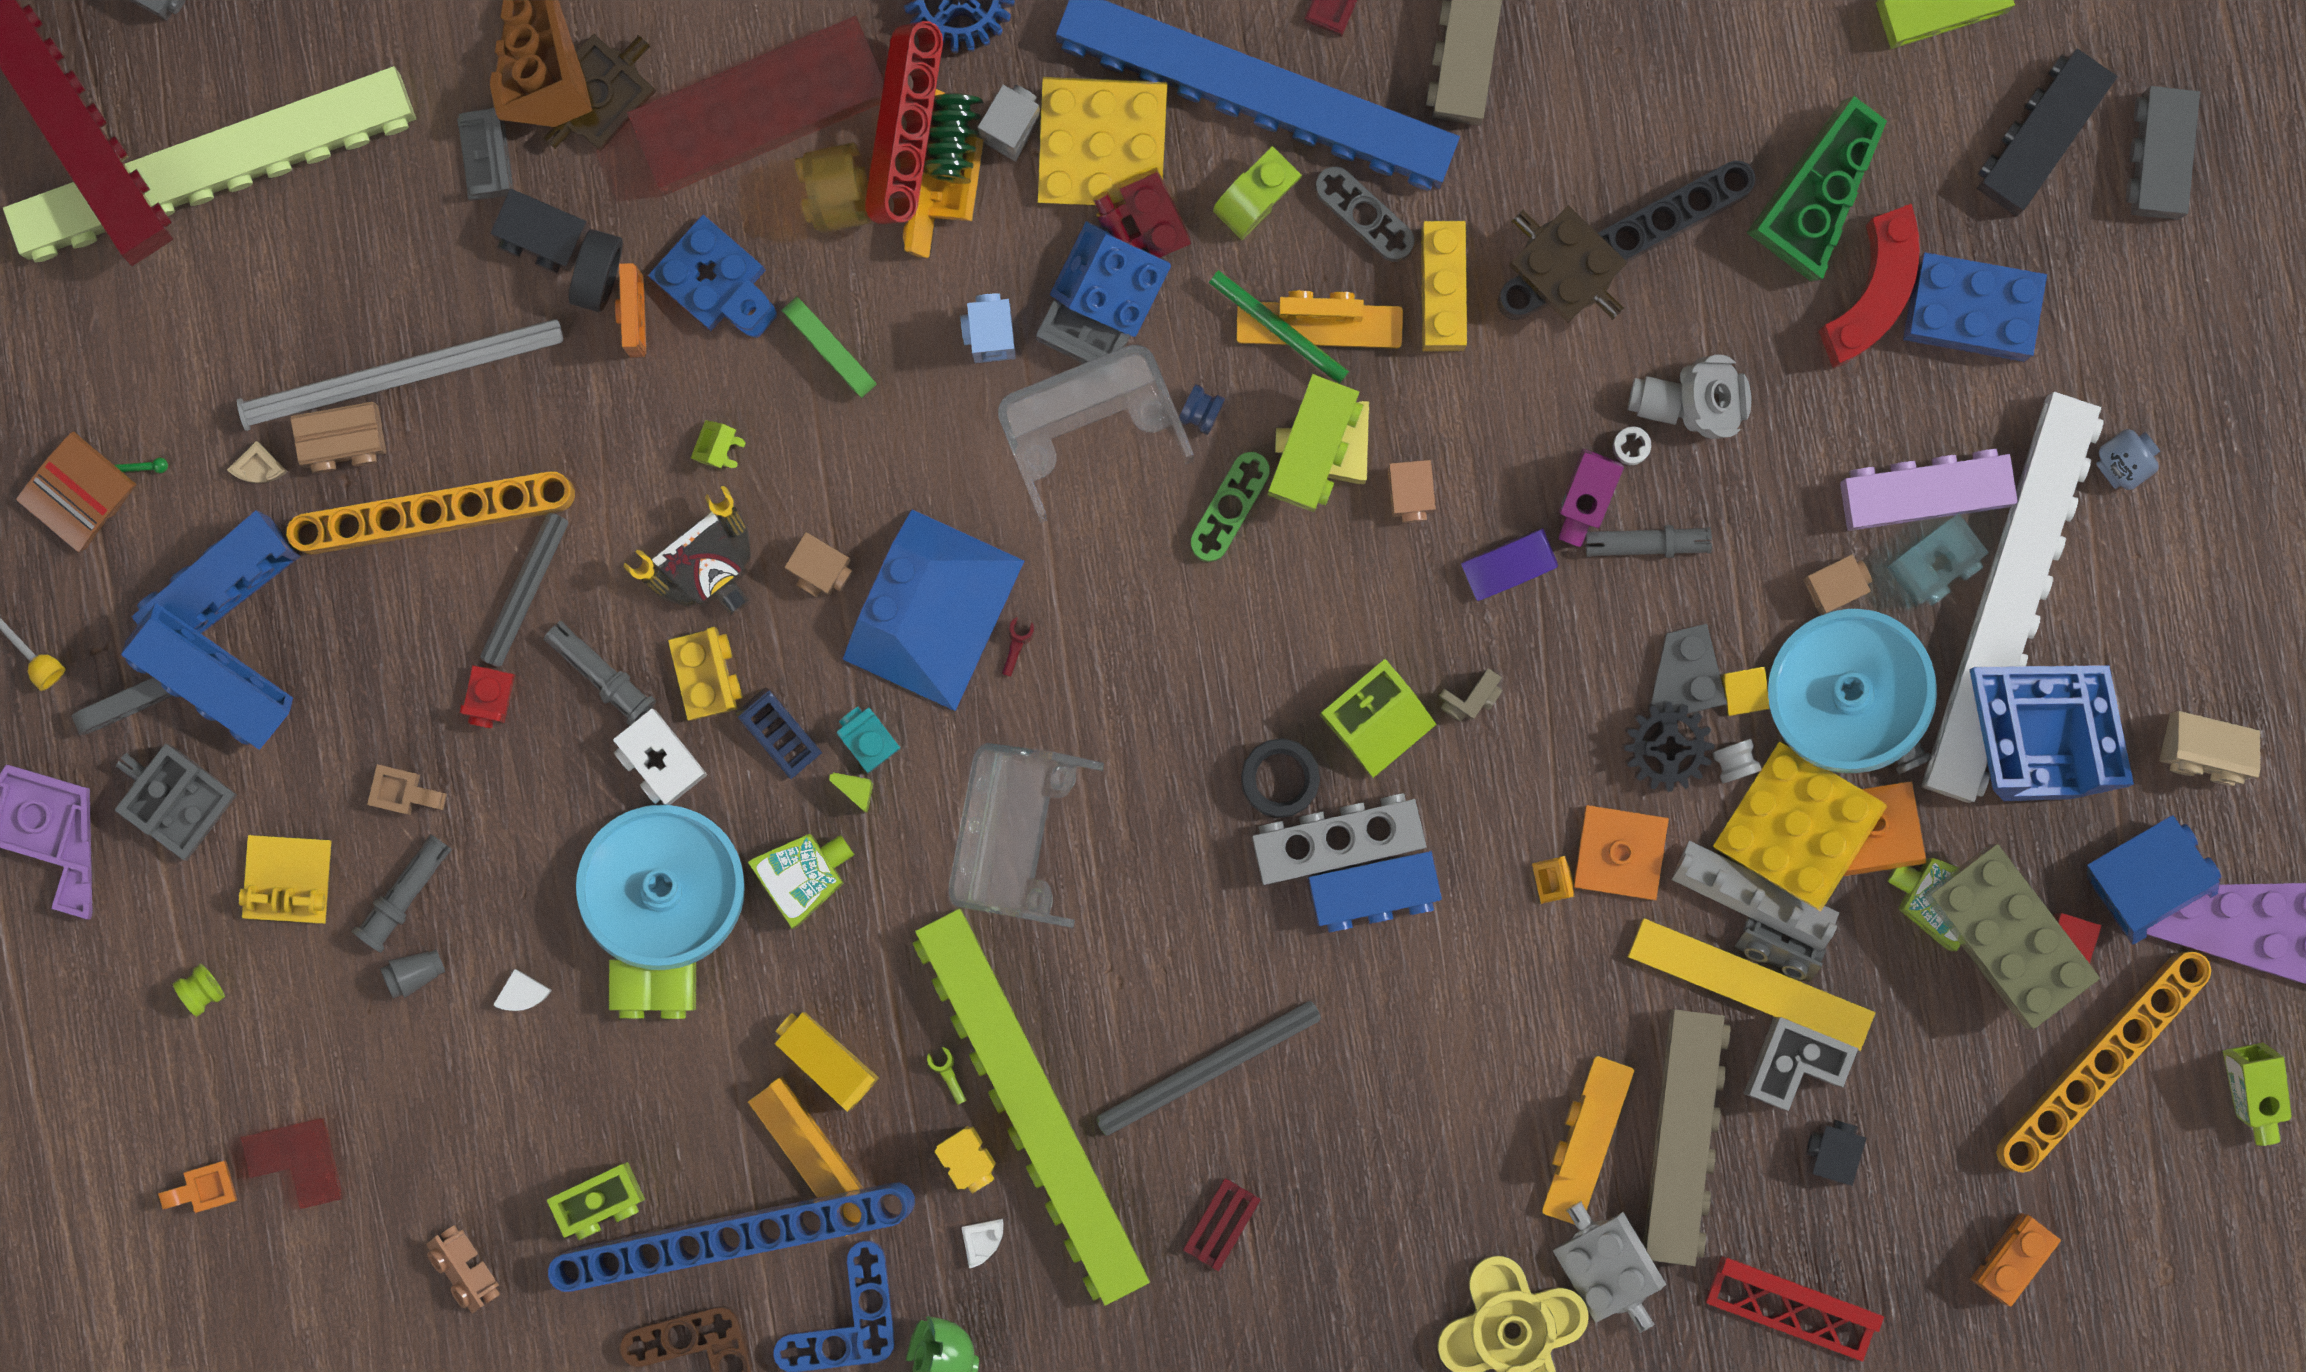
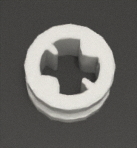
M1627 427L1621 430L1614 438L1612 445L1613 453L1622 464L1629 466L1637 465L1649 455L1651 439L1643 429ZM1627 435H1634V441L1639 438L1643 443V446L1637 450V457H1629L1630 451L1625 455L1621 449V446L1626 443Z

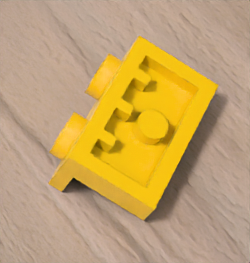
M711 627L707 628L706 631L668 640L688 721L736 710L735 700L742 698L737 675L729 676L725 660L732 658L727 634L719 635L718 629Z

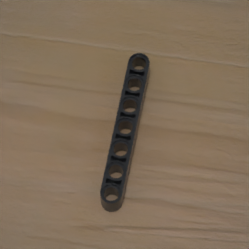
M1734 160L1607 227L1598 232V234L1623 259L1630 262L1741 202L1751 192L1755 184L1754 171L1749 164L1743 161ZM1728 173L1739 174L1744 180V189L1738 192L1731 191L1725 185L1724 176ZM1693 192L1704 194L1708 199V209L1704 211L1692 209L1688 203V195ZM1658 211L1667 213L1672 219V228L1666 231L1655 228L1651 220L1652 214ZM1621 231L1632 233L1636 239V247L1632 250L1621 249L1616 244V234ZM1519 275L1509 280L1503 286L1497 301L1499 311L1510 320L1524 319L1549 305ZM1514 289L1523 291L1527 295L1528 305L1523 309L1512 308L1507 303V293Z

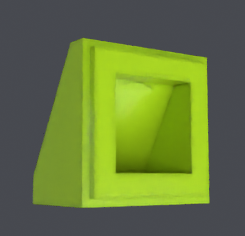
M834 772L830 774L829 780L864 812L868 813L873 789L872 781Z

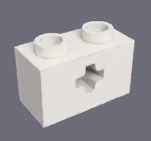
M650 709L613 739L619 747L614 754L629 772L633 768L638 770L645 779L640 786L655 804L662 800L665 805H671L708 775L654 709ZM652 750L658 753L666 752L667 755L663 758L666 767L662 770L655 766L649 769L648 764L652 761L649 753Z

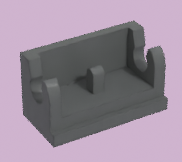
M495 108L459 114L457 121L460 131L468 200L474 201L507 196L510 188H514L505 121L500 120L496 116Z
M1058 300L1053 301L1036 334L1038 342L1111 377L1131 337L1129 334H1125L1069 309Z

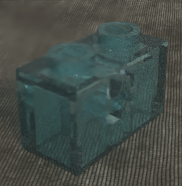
M1958 513L1886 567L1916 606L1924 603L1926 600L1932 606L1951 592L1947 584L1959 575L1965 581L1982 569L1984 565L1980 559L1989 552ZM1945 555L1949 560L1944 565L1946 571L1944 569L1935 571L1931 566L1936 561L1935 556L1941 557Z

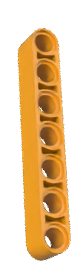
M544 472L304 513L295 516L289 522L286 536L294 548L306 554H319L541 516L549 512L558 513L567 510L572 505L575 498V490L572 483L564 475L558 472ZM554 481L563 483L565 488L563 497L555 503L547 502L544 497L546 486ZM513 488L520 489L523 493L522 504L514 510L506 509L503 504L505 493ZM472 495L479 496L482 500L481 511L473 517L465 516L462 510L464 500ZM431 502L438 503L441 507L440 518L432 524L424 523L421 517L423 508ZM388 510H397L400 515L399 525L391 531H384L381 526L382 515ZM347 517H356L359 522L358 532L353 537L344 538L340 533L341 522ZM309 523L315 524L318 529L316 540L312 544L303 545L299 539L301 528Z
M2180 952L2174 954L2166 961L2001 1139L1996 1153L2003 1167L2012 1171L2028 1172L2034 1169L2208 982L2211 976V966L2205 956L2197 952ZM2186 959L2192 960L2197 968V974L2190 982L2183 980L2179 972L2181 963ZM2158 989L2165 991L2169 998L2167 1008L2160 1013L2151 1004L2152 995ZM2133 1019L2139 1024L2141 1033L2138 1040L2130 1043L2124 1038L2123 1027L2126 1022ZM2101 1050L2108 1051L2113 1060L2112 1067L2106 1073L2099 1072L2094 1063L2097 1053ZM2077 1080L2081 1082L2085 1092L2082 1100L2073 1104L2067 1098L2066 1089L2072 1081ZM2045 1111L2052 1112L2056 1118V1127L2049 1134L2042 1133L2038 1127V1118ZM2022 1141L2027 1146L2028 1157L2023 1163L2016 1165L2010 1159L2009 1152L2014 1143Z

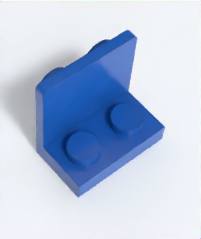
M1086 221L1050 292V296L1073 311L1135 337L1167 276L1171 264L1166 260L1115 238L1099 226Z

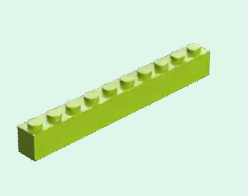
M958 909L915 931L919 939L913 942V946L923 965L931 962L938 976L931 981L941 1001L944 1002L950 999L957 1013L951 1016L950 1019L961 1039L969 1037L975 1049L969 1056L979 1076L988 1074L994 1086V1089L988 1091V1094L999 1114L1004 1111L1007 1112L1013 1126L1007 1128V1131L1017 1151L1023 1148L1026 1149L1032 1161L1031 1164L1026 1166V1169L1036 1188L1044 1185L1051 1199L1045 1203V1206L1055 1226L1061 1223L1064 1224L1070 1238L1064 1240V1244L1074 1263L1082 1260L1089 1274L1082 1279L1093 1301L1101 1297L1106 1306L1149 1284L1150 1280L962 909Z

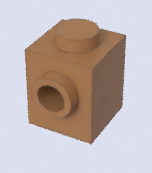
M807 532L784 567L788 572L799 578L796 583L798 587L815 597H818L821 591L828 596L831 595L834 589L841 592L853 570L848 568L851 562L849 557Z

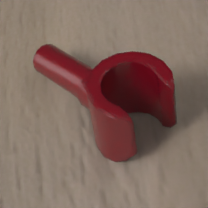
M1018 617L1014 618L1010 623L1009 636L1012 641L1001 673L1010 677L1023 645L1031 641L1034 633V624L1032 622L1027 635H1017L1014 628L1016 627Z

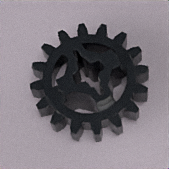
M1664 701L1662 711H1658L1653 704H1649V716L1645 718L1636 713L1634 718L1639 723L1636 729L1626 727L1625 732L1633 737L1632 742L1622 744V749L1633 753V756L1629 757L1625 763L1628 767L1639 766L1634 775L1639 781L1650 776L1648 786L1651 789L1655 790L1660 781L1663 782L1667 792L1673 791L1674 782L1677 781L1684 789L1689 788L1687 777L1693 775L1695 778L1701 779L1703 776L1698 770L1700 764L1711 765L1712 763L1711 760L1704 756L1705 751L1714 749L1712 742L1704 741V736L1711 732V728L1709 726L1698 727L1697 724L1702 718V715L1698 712L1687 717L1688 706L1681 703L1677 711H1673L1670 701ZM1677 720L1685 723L1690 728L1694 736L1693 738L1683 737L1678 732ZM1658 722V729L1650 737H1644L1646 731ZM1668 736L1675 743L1682 745L1671 749L1670 756H1666V753L1662 750L1655 748L1659 747V744H1665ZM1642 755L1654 756L1658 760L1660 772L1652 770L1646 764ZM1687 755H1693L1690 762L1678 771V764Z

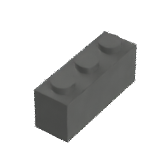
M2150 86L2142 93V97H2137L2134 107V121L2140 122L2138 138L2134 137L2132 139L2130 147V162H2136L2134 178H2129L2126 188V202L2132 203L2130 215L2180 220L2188 214L2200 91Z

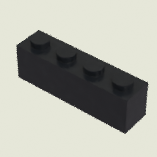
M2078 48L2069 57H2066L2064 54L2059 56L2048 72V75L2053 80L2045 91L2038 87L2024 106V108L2030 111L2022 124L2015 120L2002 137L2001 141L2006 144L2004 150L1998 158L1991 154L1977 173L1983 179L1976 189L2016 217L2028 206L2118 77Z

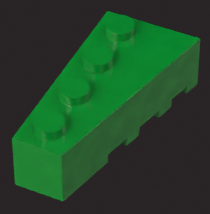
M1855 96L1842 100L1746 233L1809 281L1822 280L1828 268L1829 258L1834 247L1837 246L1843 231L1841 229L1857 197L1858 187L1864 172L1869 167L1887 120Z

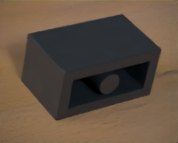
M510 188L490 234L499 241L497 248L516 257H520L522 251L537 257L536 265L558 274L560 268L569 272L572 271L584 238L591 227L583 219Z

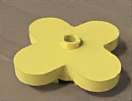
M1490 1256L1478 1262L1470 1274L1469 1289L1475 1305V1312L1455 1319L1443 1328L1438 1338V1353L1445 1366L1453 1372H1484L1490 1369H1494L1496 1372H1556L1551 1358L1552 1349L1570 1344L1581 1337L1588 1324V1310L1583 1299L1567 1288L1555 1287L1532 1294L1524 1272L1516 1262L1504 1256ZM1509 1323L1519 1325L1520 1333L1515 1338H1508L1504 1333L1505 1327Z

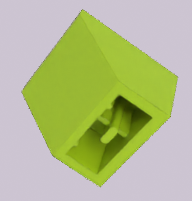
M1386 659L1320 713L1322 719L1372 778L1437 725L1411 688Z

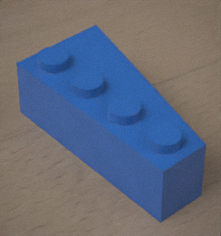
M255 510L222 540L210 546L195 563L184 567L173 575L170 579L171 583L160 593L155 591L142 599L137 604L139 610L131 617L138 625L156 602L202 634L301 556L289 543L271 517Z

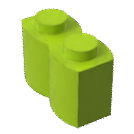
M618 959L609 960V1010H619V1018H644V1010H661V1018L664 1019L686 1018V1011L696 1010V962L675 969L650 970L626 964Z

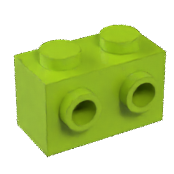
M626 1162L547 1199V1202L563 1237L565 1238L575 1233L579 1241L600 1231L601 1228L598 1222L613 1215L617 1223L638 1213L639 1210L636 1204L644 1201L645 1198L629 1163Z

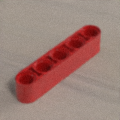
M930 21L901 25L894 30L890 39L865 200L867 215L877 224L906 222L912 219L918 208L943 46V36L940 29ZM915 34L918 36V39H919V48H918V49L916 48V46H915V44H914V35H915ZM908 75H910L913 80L912 90L909 88L908 85ZM902 115L907 121L906 131L901 125ZM896 156L900 160L901 168L899 172L895 167ZM890 197L894 202L893 213L890 211L888 204Z

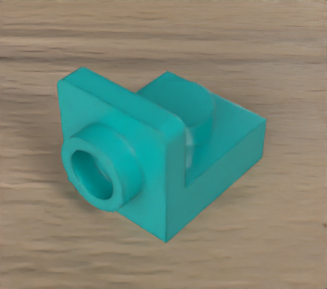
M856 707L839 720L842 728L836 732L837 735L843 740L868 774L901 749L870 708L862 712L859 707Z

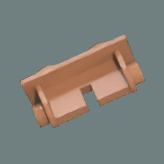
M453 1225L440 1234L444 1242L437 1235L426 1244L430 1250L428 1258L433 1267L439 1273L445 1272L453 1284L451 1292L457 1303L462 1308L468 1307L473 1314L484 1306L480 1298H483L487 1304L500 1295L496 1288L499 1284L483 1261L472 1269L468 1267L466 1262L477 1256L478 1253L465 1235V1232L463 1230L458 1231L456 1226Z

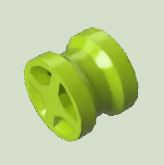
M202 964L195 967L192 975L187 979L179 978L173 983V987L181 1001L196 1017L205 1011V1006L210 1002H219L225 998L223 990L216 979Z

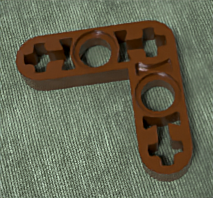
M725 1306L713 1307L636 1328L625 1335L620 1345V1353L623 1359L629 1365L635 1367H644L707 1350L712 1372H721L719 1364L723 1356L727 1354L737 1355L742 1360V1372H753L740 1320L731 1308ZM716 1314H721L723 1320H731L732 1326L726 1330V1337H720L718 1331L704 1334L707 1343H699V1329L693 1321L694 1319H702L701 1327L715 1322ZM684 1325L690 1329L692 1340L689 1346L679 1349L670 1343L668 1334L673 1326ZM661 1329V1343L667 1354L659 1355V1346L645 1352V1359H640L637 1353L630 1354L629 1346L634 1344L635 1336H640L642 1342H648L657 1338L653 1330Z

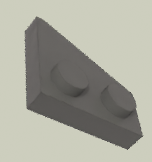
M1707 624L1665 634L1651 704L1658 711L1663 710L1664 701L1672 703L1673 711H1677L1681 703L1688 706L1687 714L1727 704Z

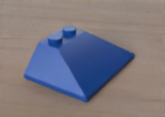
M912 509L893 541L860 612L843 660L956 711L1025 561Z
M2109 665L1973 667L1969 669L1994 792L2003 801L2068 800L2134 785Z

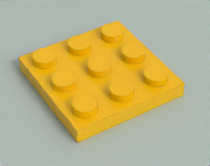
M1043 77L1038 203L1095 205L1093 198L1100 193L1108 192L1114 204L1124 199L1119 189L1120 183L1156 167L1163 179L1167 82Z
M1779 741L1713 847L1821 912L1887 808V805L1833 772L1811 764L1790 747Z

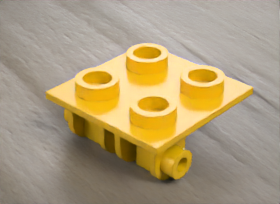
M248 835L244 889H240L239 905L243 906L242 918L326 924L332 841Z

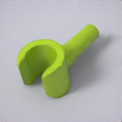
M942 1047L948 1057L947 1063L944 1066L937 1067L934 1065L931 1055L928 1054V1065L933 1071L941 1074L956 1104L959 1105L965 1102L966 1098L952 1070L954 1066L953 1055L948 1049Z

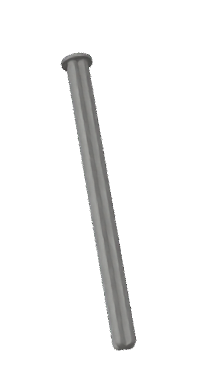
M553 319L252 400L243 401L242 398L237 399V407L245 431L251 430L250 425L556 345L563 342V332L559 321Z

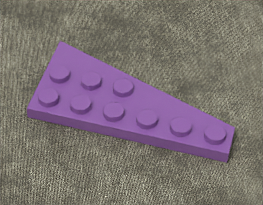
M2306 883L2219 885V891L2216 896L2210 898L2206 894L2148 928L2147 935L2306 984Z

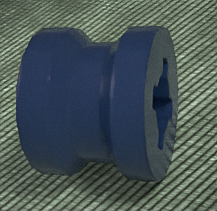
M1195 384L1183 407L1178 422L1185 425L1192 423L1198 426L1201 433L1208 436L1226 398L1220 395L1212 397L1205 393L1203 387Z

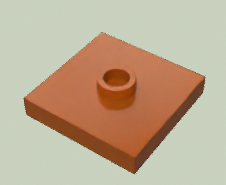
M634 263L619 264L620 299H615L616 323L621 324L622 348L630 357H645L644 276Z
M1912 781L1862 789L1884 802L1887 808L1844 876L1926 864Z
M1586 805L1573 888L1656 900L1669 818Z

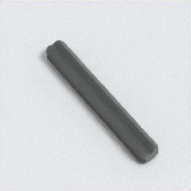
M550 512L546 515L480 655L484 662L495 667H500L503 664L568 526V521L565 518Z

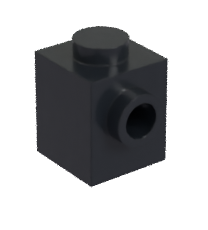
M1835 1119L1832 1127L1821 1124L1819 1132L1812 1131L1807 1144L1806 1155L1811 1156L1807 1172L1853 1186L1867 1138L1856 1135L1858 1126Z

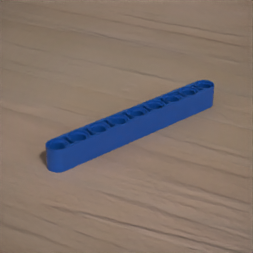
M888 1183L576 1247L560 1254L550 1263L548 1278L556 1289L563 1292H571L890 1227L899 1224L910 1215L915 1206V1197L907 1185ZM886 1194L895 1195L900 1199L902 1204L900 1214L890 1213L885 1208L884 1197ZM845 1203H853L859 1207L861 1211L860 1222H852L845 1217L843 1213ZM805 1211H812L819 1216L821 1221L819 1230H811L805 1226L803 1221ZM765 1219H771L778 1224L780 1228L778 1239L770 1238L765 1234L763 1230ZM725 1227H730L738 1233L740 1237L738 1247H732L724 1241L723 1230ZM684 1236L694 1237L698 1241V1255L689 1254L684 1249ZM644 1244H651L658 1250V1263H651L644 1257ZM605 1252L613 1253L618 1258V1271H611L605 1266L603 1262ZM565 1260H570L578 1266V1279H571L565 1274Z

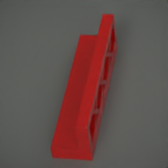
M1721 1256L1705 1301L1709 1305L1862 1362L1864 1361L1874 1331H1880L1884 1316L1725 1256ZM1725 1275L1740 1280L1748 1297L1733 1304L1718 1299L1717 1297ZM1749 1284L1763 1290L1753 1294ZM1770 1292L1780 1295L1787 1310L1773 1318L1764 1316L1756 1301L1757 1298ZM1788 1299L1799 1302L1801 1305L1792 1308ZM1751 1302L1755 1312L1740 1306ZM1809 1307L1819 1310L1826 1326L1811 1333L1801 1329L1795 1316L1796 1313ZM1827 1313L1841 1319L1831 1323ZM1790 1316L1794 1327L1780 1321ZM1849 1321L1863 1326L1864 1330L1857 1349L1841 1345L1834 1328ZM1829 1331L1833 1341L1819 1335Z

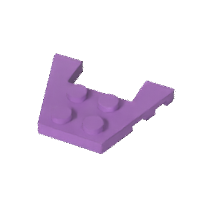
M6 764L0 773V848L63 866L64 869L51 909L91 919L90 789Z

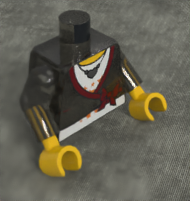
M721 486L725 495V499L722 502L713 503L708 494L705 497L711 510L709 514L652 559L643 551L636 550L635 552L643 560L641 566L637 569H632L624 563V568L636 579H641L661 599L684 607L694 606L698 603L703 608L714 599H717L731 616L750 601L736 582L748 573L745 565L751 558L748 527L736 507L733 506L734 502L729 490L725 486Z

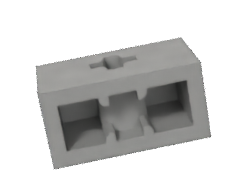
M1002 85L978 126L979 137L984 140L983 143L1016 162L1041 120L1039 105L1034 102L1037 97L1021 86L1015 85L1013 89Z

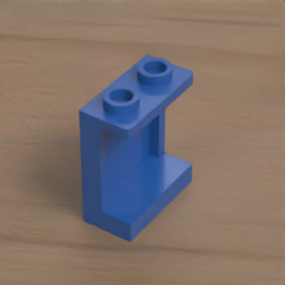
M2174 815L2087 865V880L2132 945L2147 937L2148 928L2206 894L2212 898L2219 891L2221 874L2210 857L2203 859L2195 847L2198 845V841L2187 824L2180 825Z

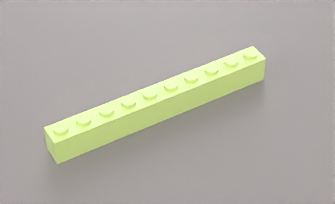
M393 66L125 163L130 173L137 169L151 190L145 193V196L153 206L159 202L167 215L170 216L175 213L174 207L187 202L190 203V206L204 204L214 199L213 193L226 188L230 192L245 189L253 184L252 179L265 174L269 178L284 175L292 170L291 165L304 160L308 164L323 161L331 156V150L345 146L347 150L364 146L370 142V136L384 132L386 136L400 133L409 128V122L417 119L401 75ZM74 182L3 207L19 254L28 260L33 258L34 262H42L54 258L58 255L57 249L71 244L73 248L90 245L97 241L96 235L106 232Z

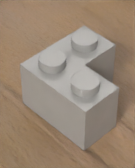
M1774 1016L1744 1094L1789 1111L1803 1073L1834 1086L1844 1087L1858 1048L1782 1017Z

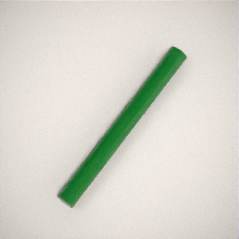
M1218 270L1209 281L1210 285L1336 383L1340 384L1349 373L1347 369Z

